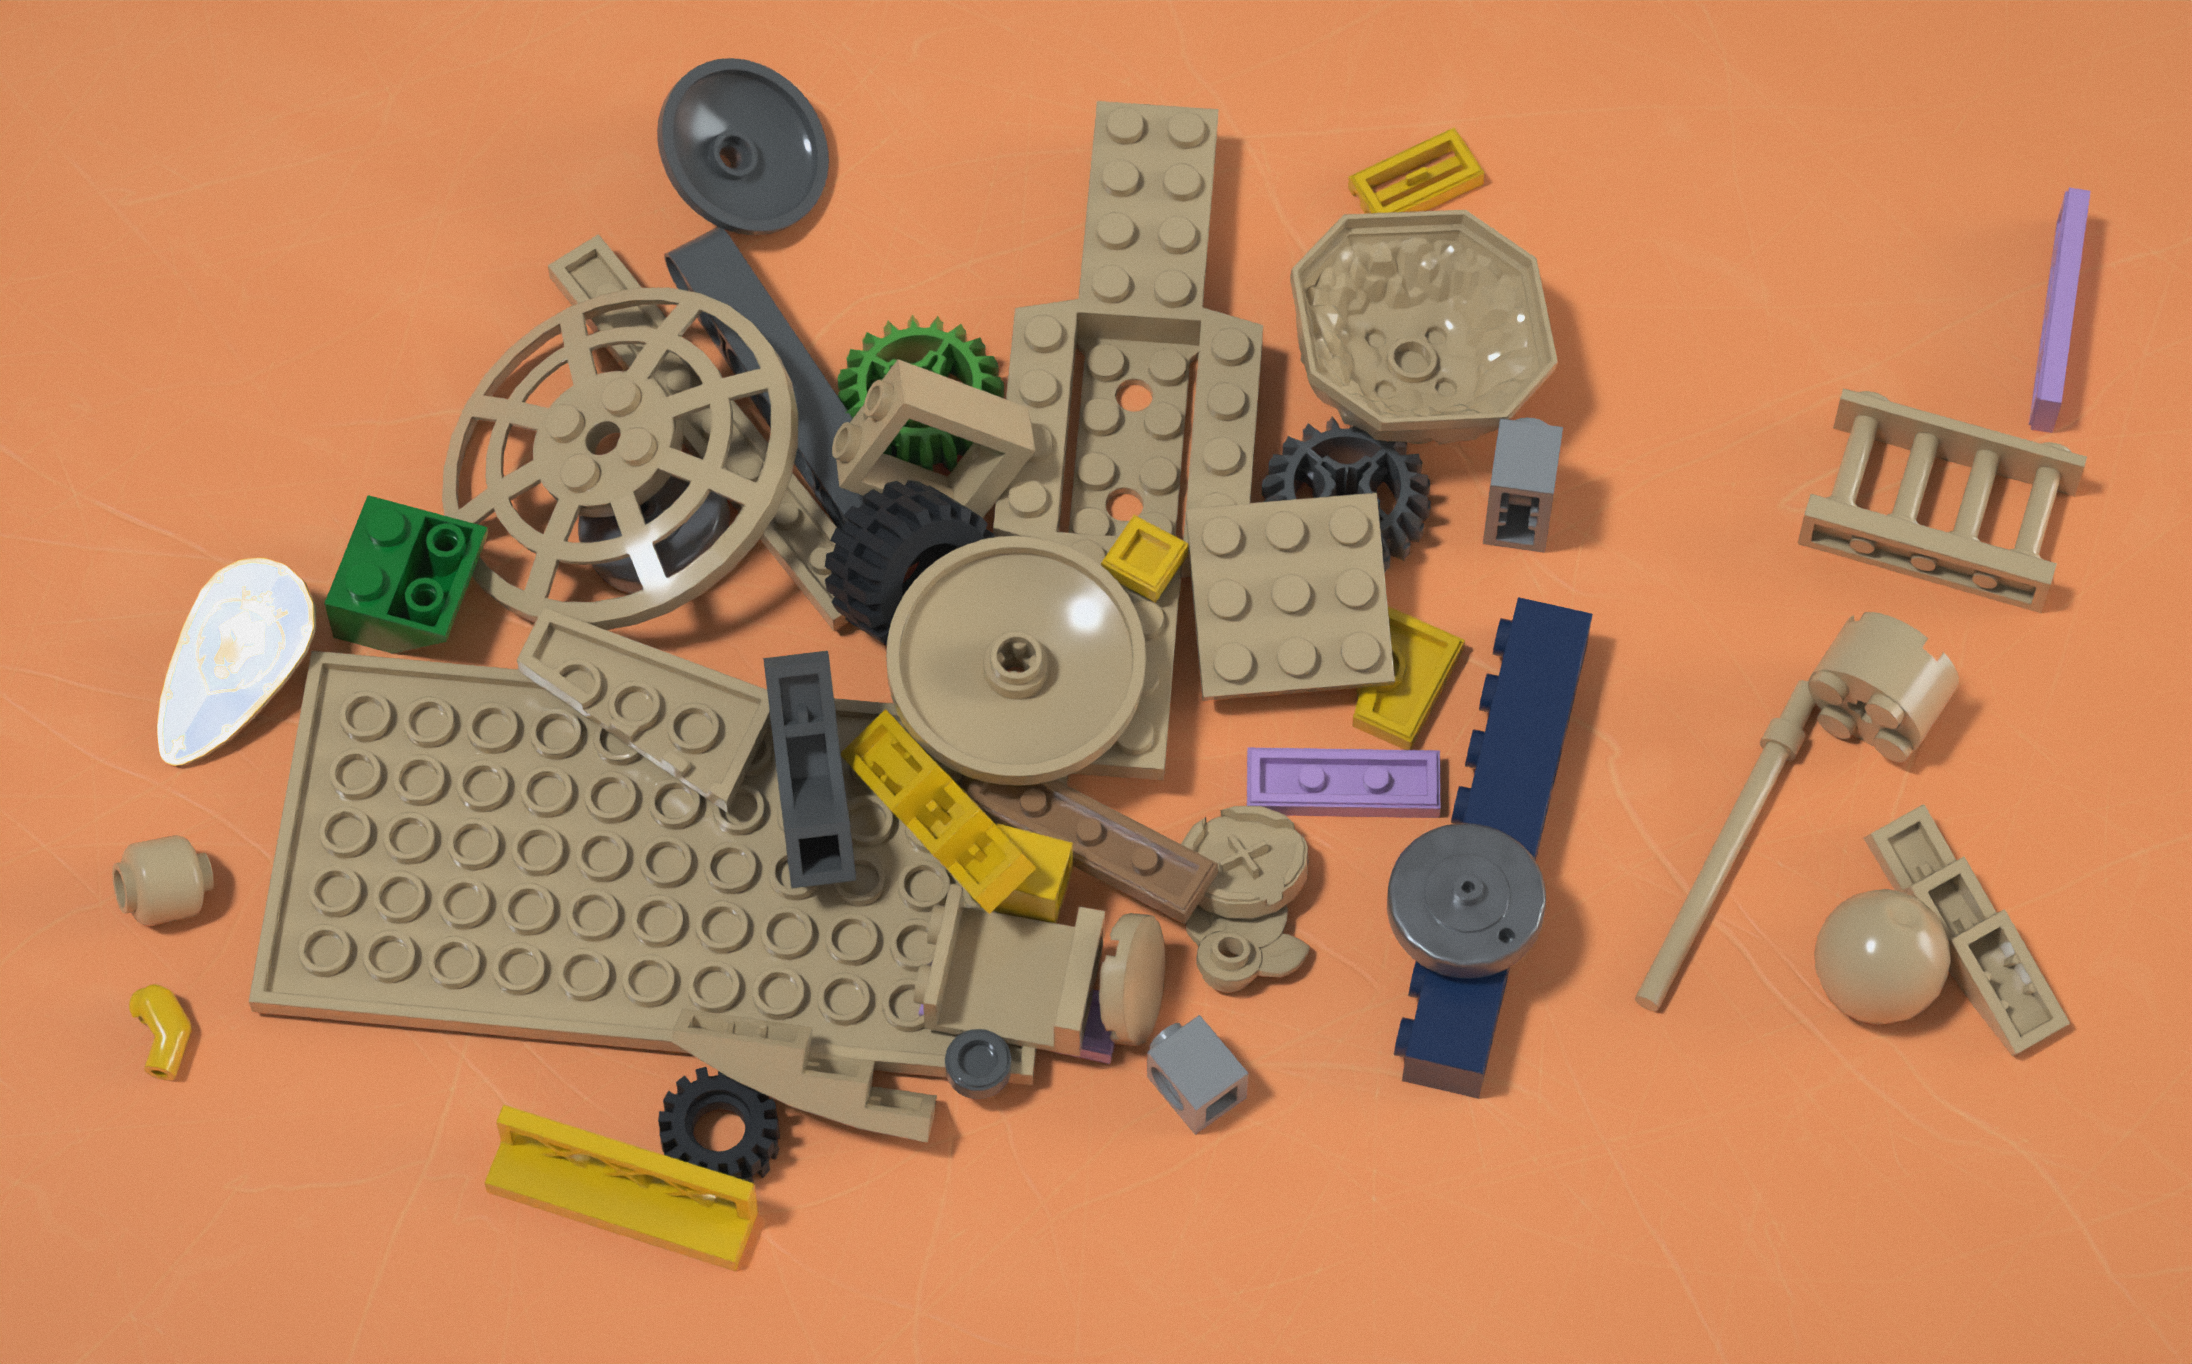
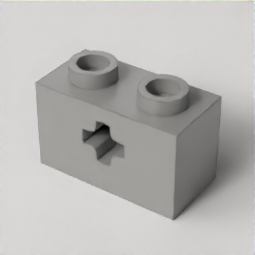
M1525 417L1516 420L1500 418L1483 544L1545 553L1563 427L1551 426L1536 418Z

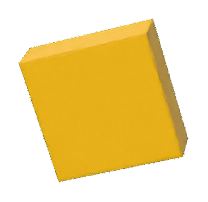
M1133 515L1101 562V566L1120 584L1156 603L1188 556L1189 544Z

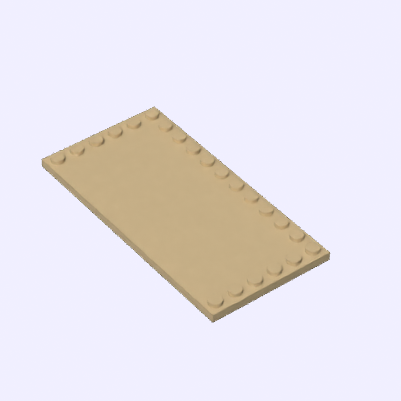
M311 651L248 1002L251 1011L257 1013L688 1053L672 1043L674 1026L682 1008L813 1027L810 1052L875 1061L874 1071L947 1077L945 1054L949 1044L959 1034L925 1029L924 1014L919 1016L921 1004L914 1003V990L920 965L931 966L936 945L927 943L928 927L933 906H945L949 885L961 884L882 802L841 756L856 881L791 888L771 724L727 813L519 672V669ZM834 698L840 753L885 709L906 729L893 703ZM932 757L966 792L974 778L960 774ZM1068 776L1056 780L1067 785ZM963 887L964 907L986 911L980 907ZM1006 1043L1011 1053V1075L1008 1083L1033 1085L1037 1049Z

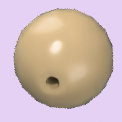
M1891 889L1871 890L1855 894L1841 902L1825 919L1818 933L1814 951L1815 971L1829 1000L1843 1013L1854 1019L1876 1025L1909 1020L1924 1011L1939 996L1947 980L1951 962L1949 941L1936 914L1921 900L1905 892Z

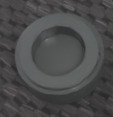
M973 1029L959 1034L949 1044L945 1054V1071L948 1082L956 1092L971 1099H985L999 1093L1006 1086L1011 1075V1053L1006 1042L994 1032L984 1029Z

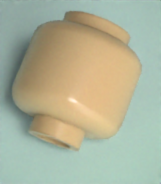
M179 835L128 845L122 855L121 862L114 863L112 869L113 887L120 910L123 914L131 913L137 922L148 926L196 916L202 908L204 892L213 890L214 886L213 871L208 855L205 852L196 854L189 840Z

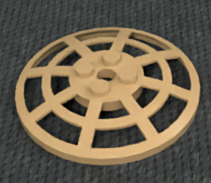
M670 287L632 288L602 294L575 304L538 324L500 357L484 375L466 402L451 435L443 468L442 504L445 516L479 524L495 512L497 518L509 534L529 551L536 553L525 590L506 582L490 569L481 557L478 559L472 577L487 594L507 610L536 623L543 607L605 630L640 624L670 613L702 595L730 573L755 546L781 504L791 480L798 448V409L792 382L778 353L751 321L729 305L701 293ZM640 305H677L657 329L649 327H619L599 331L588 335L586 320L610 311ZM704 311L718 318L741 337L754 353L760 369L722 378L720 371L708 356L681 336ZM562 333L564 347L552 353L533 368L514 389L509 399L493 397L500 385L522 361L547 341ZM619 344L645 345L627 372L610 371L597 374L592 351ZM670 352L688 363L699 375L703 384L667 397L651 378ZM568 363L573 386L562 393L549 408L525 403L528 397L547 377ZM768 392L771 404L770 439L763 468L757 482H754L724 469L733 435L731 401ZM710 408L711 432L704 458L700 459L682 452L683 426L681 418ZM478 420L495 422L486 453L485 478L487 489L459 509V476L468 442ZM512 426L535 431L533 460L504 477V452ZM613 433L621 434L617 446L612 451L603 455H595L597 445L604 437ZM670 476L690 483L687 489L667 510L653 521L645 523L640 505L655 495ZM540 483L557 501L544 534L527 524L511 503V500ZM710 492L743 505L734 522L707 551L687 567L667 578L655 549V544L666 539L685 524L705 502ZM578 515L586 517L615 516L622 536L593 543L568 542ZM630 556L643 587V590L623 597L595 602H566L548 598L559 562L573 565H596L618 561Z

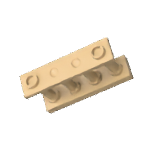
M1843 388L1833 429L1850 433L1831 496L1825 498L1810 494L1797 544L2042 614L2057 563L2042 559L2039 556L2057 492L2075 497L2087 456L2073 453L2069 448L2058 443H2037L1891 402L1885 396L1876 392H1855ZM1874 440L1911 450L1892 514L1888 515L1860 508L1855 504ZM1935 458L1971 467L1954 529L1950 532L1920 525L1916 521ZM1996 475L2032 485L2015 547L2010 550L1981 542L1977 538Z

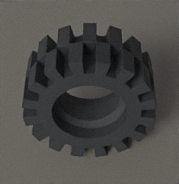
M707 1066L695 1070L697 1080L690 1083L685 1075L676 1082L678 1092L673 1094L668 1091L663 1099L664 1112L659 1111V1135L664 1155L753 1183V1175L756 1173L764 1178L770 1171L769 1159L776 1160L779 1152L778 1139H780V1131L774 1099H769L768 1095L739 1083L719 1071L718 1075L709 1076ZM720 1109L734 1112L745 1124L744 1135L737 1145L725 1151H711L697 1142L694 1137V1128L704 1114Z

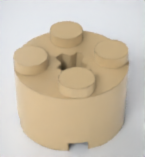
M1864 612L1859 621H1855L1854 615L1847 619L1810 675L1808 688L1813 700L1821 709L1817 720L1823 729L1840 739H1849L1853 735L1874 746L1887 759L1894 762H1904L1911 752L1920 746L1959 685L1958 672L1944 652L1937 661L1923 649L1929 638L1914 627L1885 614Z

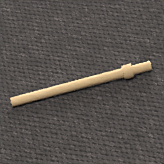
M1798 681L1780 718L1771 719L1761 738L1760 745L1763 751L1635 997L1636 1003L1650 1011H1658L1785 762L1795 759L1806 737L1802 729L1816 704L1809 692L1808 681Z

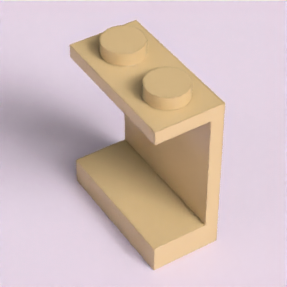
M950 884L945 906L934 905L931 912L927 943L936 945L932 965H920L915 984L914 1003L923 1004L925 1029L953 1034H961L973 1029H984L994 1032L1009 1044L1080 1056L1105 940V911L1079 906L1075 927L994 912L989 914L987 911L964 907L963 886Z

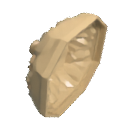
M1466 209L1344 214L1291 270L1290 282L1296 310L1297 337L1301 352L1300 361L1305 366L1308 382L1322 403L1338 410L1344 424L1354 425L1364 430L1374 440L1408 442L1410 444H1423L1435 441L1439 445L1476 440L1483 434L1497 430L1500 418L1510 420L1556 369L1558 360L1537 258Z

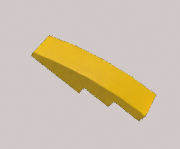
M886 709L840 753L882 802L909 828L928 851L989 914L1036 869V866Z

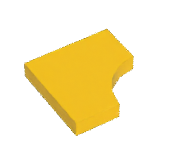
M1388 606L1395 682L1389 686L1356 688L1358 701L1353 715L1352 727L1404 750H1411L1464 651L1465 640Z

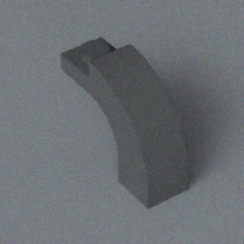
M828 651L763 658L791 888L856 881Z

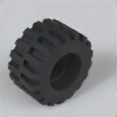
M908 480L905 485L898 481L885 483L882 494L872 489L863 495L864 504L859 508L852 505L844 514V517L847 519L846 524L842 530L836 528L830 540L835 543L834 551L826 553L824 567L831 570L832 574L825 579L827 592L835 596L831 602L838 613L845 616V620L886 646L895 611L902 597L918 576L949 552L966 544L995 537L994 533L986 529L988 523L980 515L932 486H926L920 481ZM922 553L915 571L903 583L909 566Z

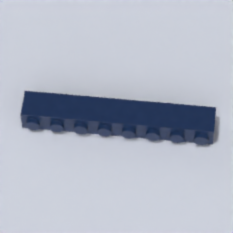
M1518 597L1513 619L1500 618L1492 655L1503 657L1499 676L1487 673L1479 711L1488 712L1489 717L1485 731L1476 729L1472 731L1465 767L1476 770L1471 788L1459 785L1451 823H1473L1500 830L1521 843L1536 861L1588 645L1593 614ZM1417 961L1415 962L1408 997L1417 998L1419 1002L1414 1019L1402 1017L1394 1049V1056L1405 1058L1402 1081L1479 1099L1510 967L1485 977L1456 978L1439 974L1422 966Z

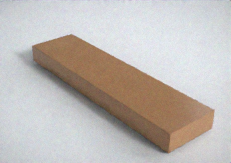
M974 779L966 790V793L996 825L999 823L1073 843L1074 867L1183 924H1186L1218 874V863L1058 780L1034 785L1015 786L999 785Z

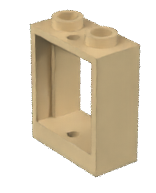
M899 359L882 380H877L872 384L866 395L864 405L850 423L845 422L841 425L835 435L832 446V455L836 458L839 487L860 495H865L874 489L882 494L885 483L898 481L905 485L908 480L920 481L926 486L930 485L966 506L982 518L1035 452L1028 407ZM909 419L974 442L948 476L883 453Z

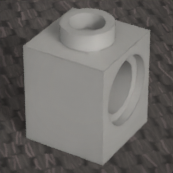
M1200 1015L1184 1026L1180 1023L1168 1026L1151 1042L1150 1050L1147 1052V1078L1195 1135L1247 1098L1248 1072Z

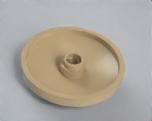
M1000 536L966 544L949 552L925 569L911 584L902 597L890 625L886 651L887 680L892 701L903 725L914 740L937 761L960 774L983 782L1015 786L1034 785L1060 779L1083 769L1107 752L1121 737L1130 724L1142 695L1146 668L1145 638L1139 616L1128 594L1120 583L1095 560L1072 547L1052 540L1031 536ZM1013 667H1018L1023 669L1024 672L1018 673L1015 670L1009 672L1007 670Z

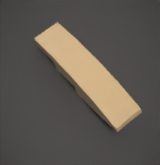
M1925 804L1863 838L1893 889L1905 892L1921 900L1936 914L1949 941L1951 962L1948 972L2012 1056L2071 1024L2006 910L1996 912L1965 856L1956 860Z
M682 1008L673 1029L672 1043L727 1077L789 1106L862 1130L928 1143L934 1121L937 1095L872 1086L875 1061L810 1052L813 1027Z

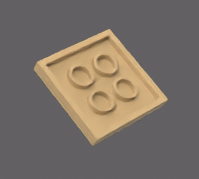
M1377 493L1186 508L1185 516L1202 701L1389 686L1394 684L1395 677Z

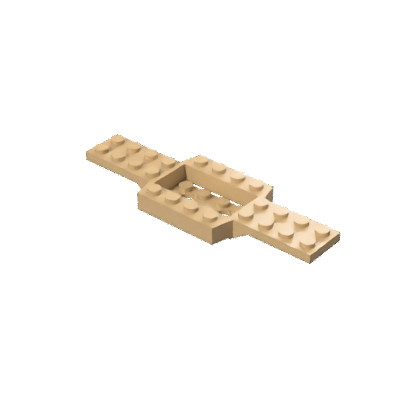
M1097 101L1079 297L1073 300L1015 308L1006 399L1029 408L1035 452L996 501L993 525L995 537L1031 536L1052 540L1084 553L1101 565V562L1129 523V521H1120L1113 518L1106 509L1109 500L1119 494H1130L1138 498L1143 506L1142 512L1138 517L1176 537L1190 364L1197 359L1198 367L1186 508L1251 503L1263 325L1203 308L1219 109ZM1077 344V349L1085 356L1069 532L1067 533L1059 532ZM1139 385L1150 392L1152 401L1143 410L1128 411L1118 404L1116 400L1118 392L1126 386ZM1185 516V525H1184V537H1183V541H1185L1186 543H1188L1187 527H1186V516ZM1189 554L1156 603L1120 584L1137 611L1145 638L1146 668L1142 695L1137 710L1121 737L1096 761L1073 774L1164 780L1181 579L1191 577Z

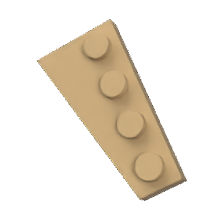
M543 607L517 658L519 672L727 813L771 724L767 689Z

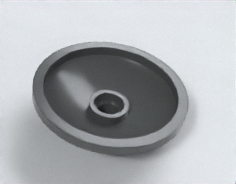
M738 58L716 59L698 65L685 74L670 89L663 102L657 126V142L663 167L680 197L705 220L727 231L738 234L767 235L782 231L798 222L819 200L826 184L829 168V152L824 129L807 98L780 73L750 60ZM720 155L725 156L729 160L731 168L722 161Z

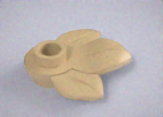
M1197 905L1186 922V931L1190 938L1198 945L1196 964L1204 981L1215 990L1237 992L1247 987L1257 976L1283 977L1296 971L1307 958L1310 947L1302 940L1283 933L1287 923V905L1277 912L1253 919L1225 918L1206 911Z

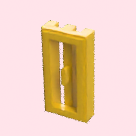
M1455 127L1348 176V189L1353 197L1356 195L1359 197L1360 208L1364 214L1427 211L1483 185L1485 173ZM1450 151H1453L1455 156L1429 168L1422 167L1406 175L1405 179L1376 193L1371 189Z

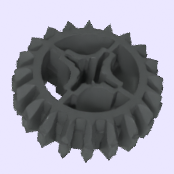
M1333 416L1326 423V432L1321 433L1308 423L1306 428L1303 429L1302 441L1288 436L1283 443L1282 455L1273 454L1268 466V473L1270 475H1267L1262 481L1261 495L1264 496V502L1297 499L1295 495L1304 482L1313 489V498L1377 493L1378 486L1384 482L1393 493L1397 503L1388 515L1380 508V500L1377 498L1384 573L1390 568V556L1405 561V558L1410 554V542L1419 543L1424 534L1425 525L1423 522L1426 521V518H1429L1431 501L1427 497L1430 493V480L1428 475L1421 474L1422 460L1419 454L1406 455L1407 442L1374 440L1369 433L1354 425H1350V428L1340 429L1339 423Z

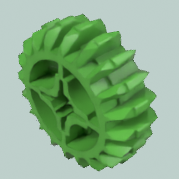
M913 314L908 320L907 329L898 330L888 320L883 327L884 338L882 339L866 332L865 338L862 340L863 350L850 349L846 358L847 369H841L837 378L838 389L840 390L837 396L847 409L846 413H849L852 418L855 417L864 405L866 395L872 384L877 380H882L898 359L947 378L950 374H953L966 385L1004 398V382L1001 380V377H997L999 375V365L994 356H986V346L982 342L981 337L967 341V332L962 324L948 333L944 332L943 322L938 316L932 321L929 328L920 327L918 320ZM909 419L883 453L931 471L934 470L933 465L942 463L951 472L957 465V455L964 456L974 442Z

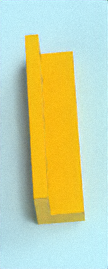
M503 1104L496 1121L501 1143L484 1182L487 1193L736 1272L758 1215L754 1183Z

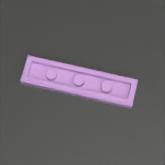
M2069 187L2068 191H2065L2057 218L2028 424L2031 425V430L2053 433L2062 404L2091 192L2089 190Z

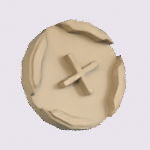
M1233 806L1220 810V817L1213 818L1207 823L1205 817L1193 825L1181 844L1218 863V874L1198 904L1204 910L1225 918L1253 919L1277 912L1294 900L1306 883L1309 866L1308 846L1303 835L1301 837L1295 830L1294 823L1284 814L1262 806Z
M1129 913L1122 915L1118 919L1109 935L1111 937L1110 940H1116L1119 943L1116 955H1106L1105 962H1102L1099 1001L1102 1023L1105 1025L1106 1031H1112L1110 1039L1115 1044L1137 1046L1146 1042L1154 1029L1160 1012L1166 959L1164 937L1157 919L1153 915Z

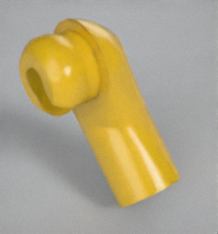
M151 984L146 988L136 990L132 994L129 1001V1010L132 1017H139V1021L142 1024H147L155 1036L144 1071L157 1079L172 1081L176 1078L191 1034V1022L171 990L158 984Z

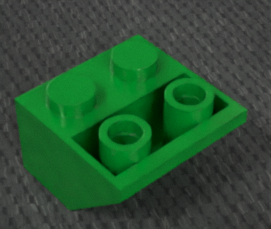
M367 495L324 603L333 638L391 654L447 642L487 539L488 527Z

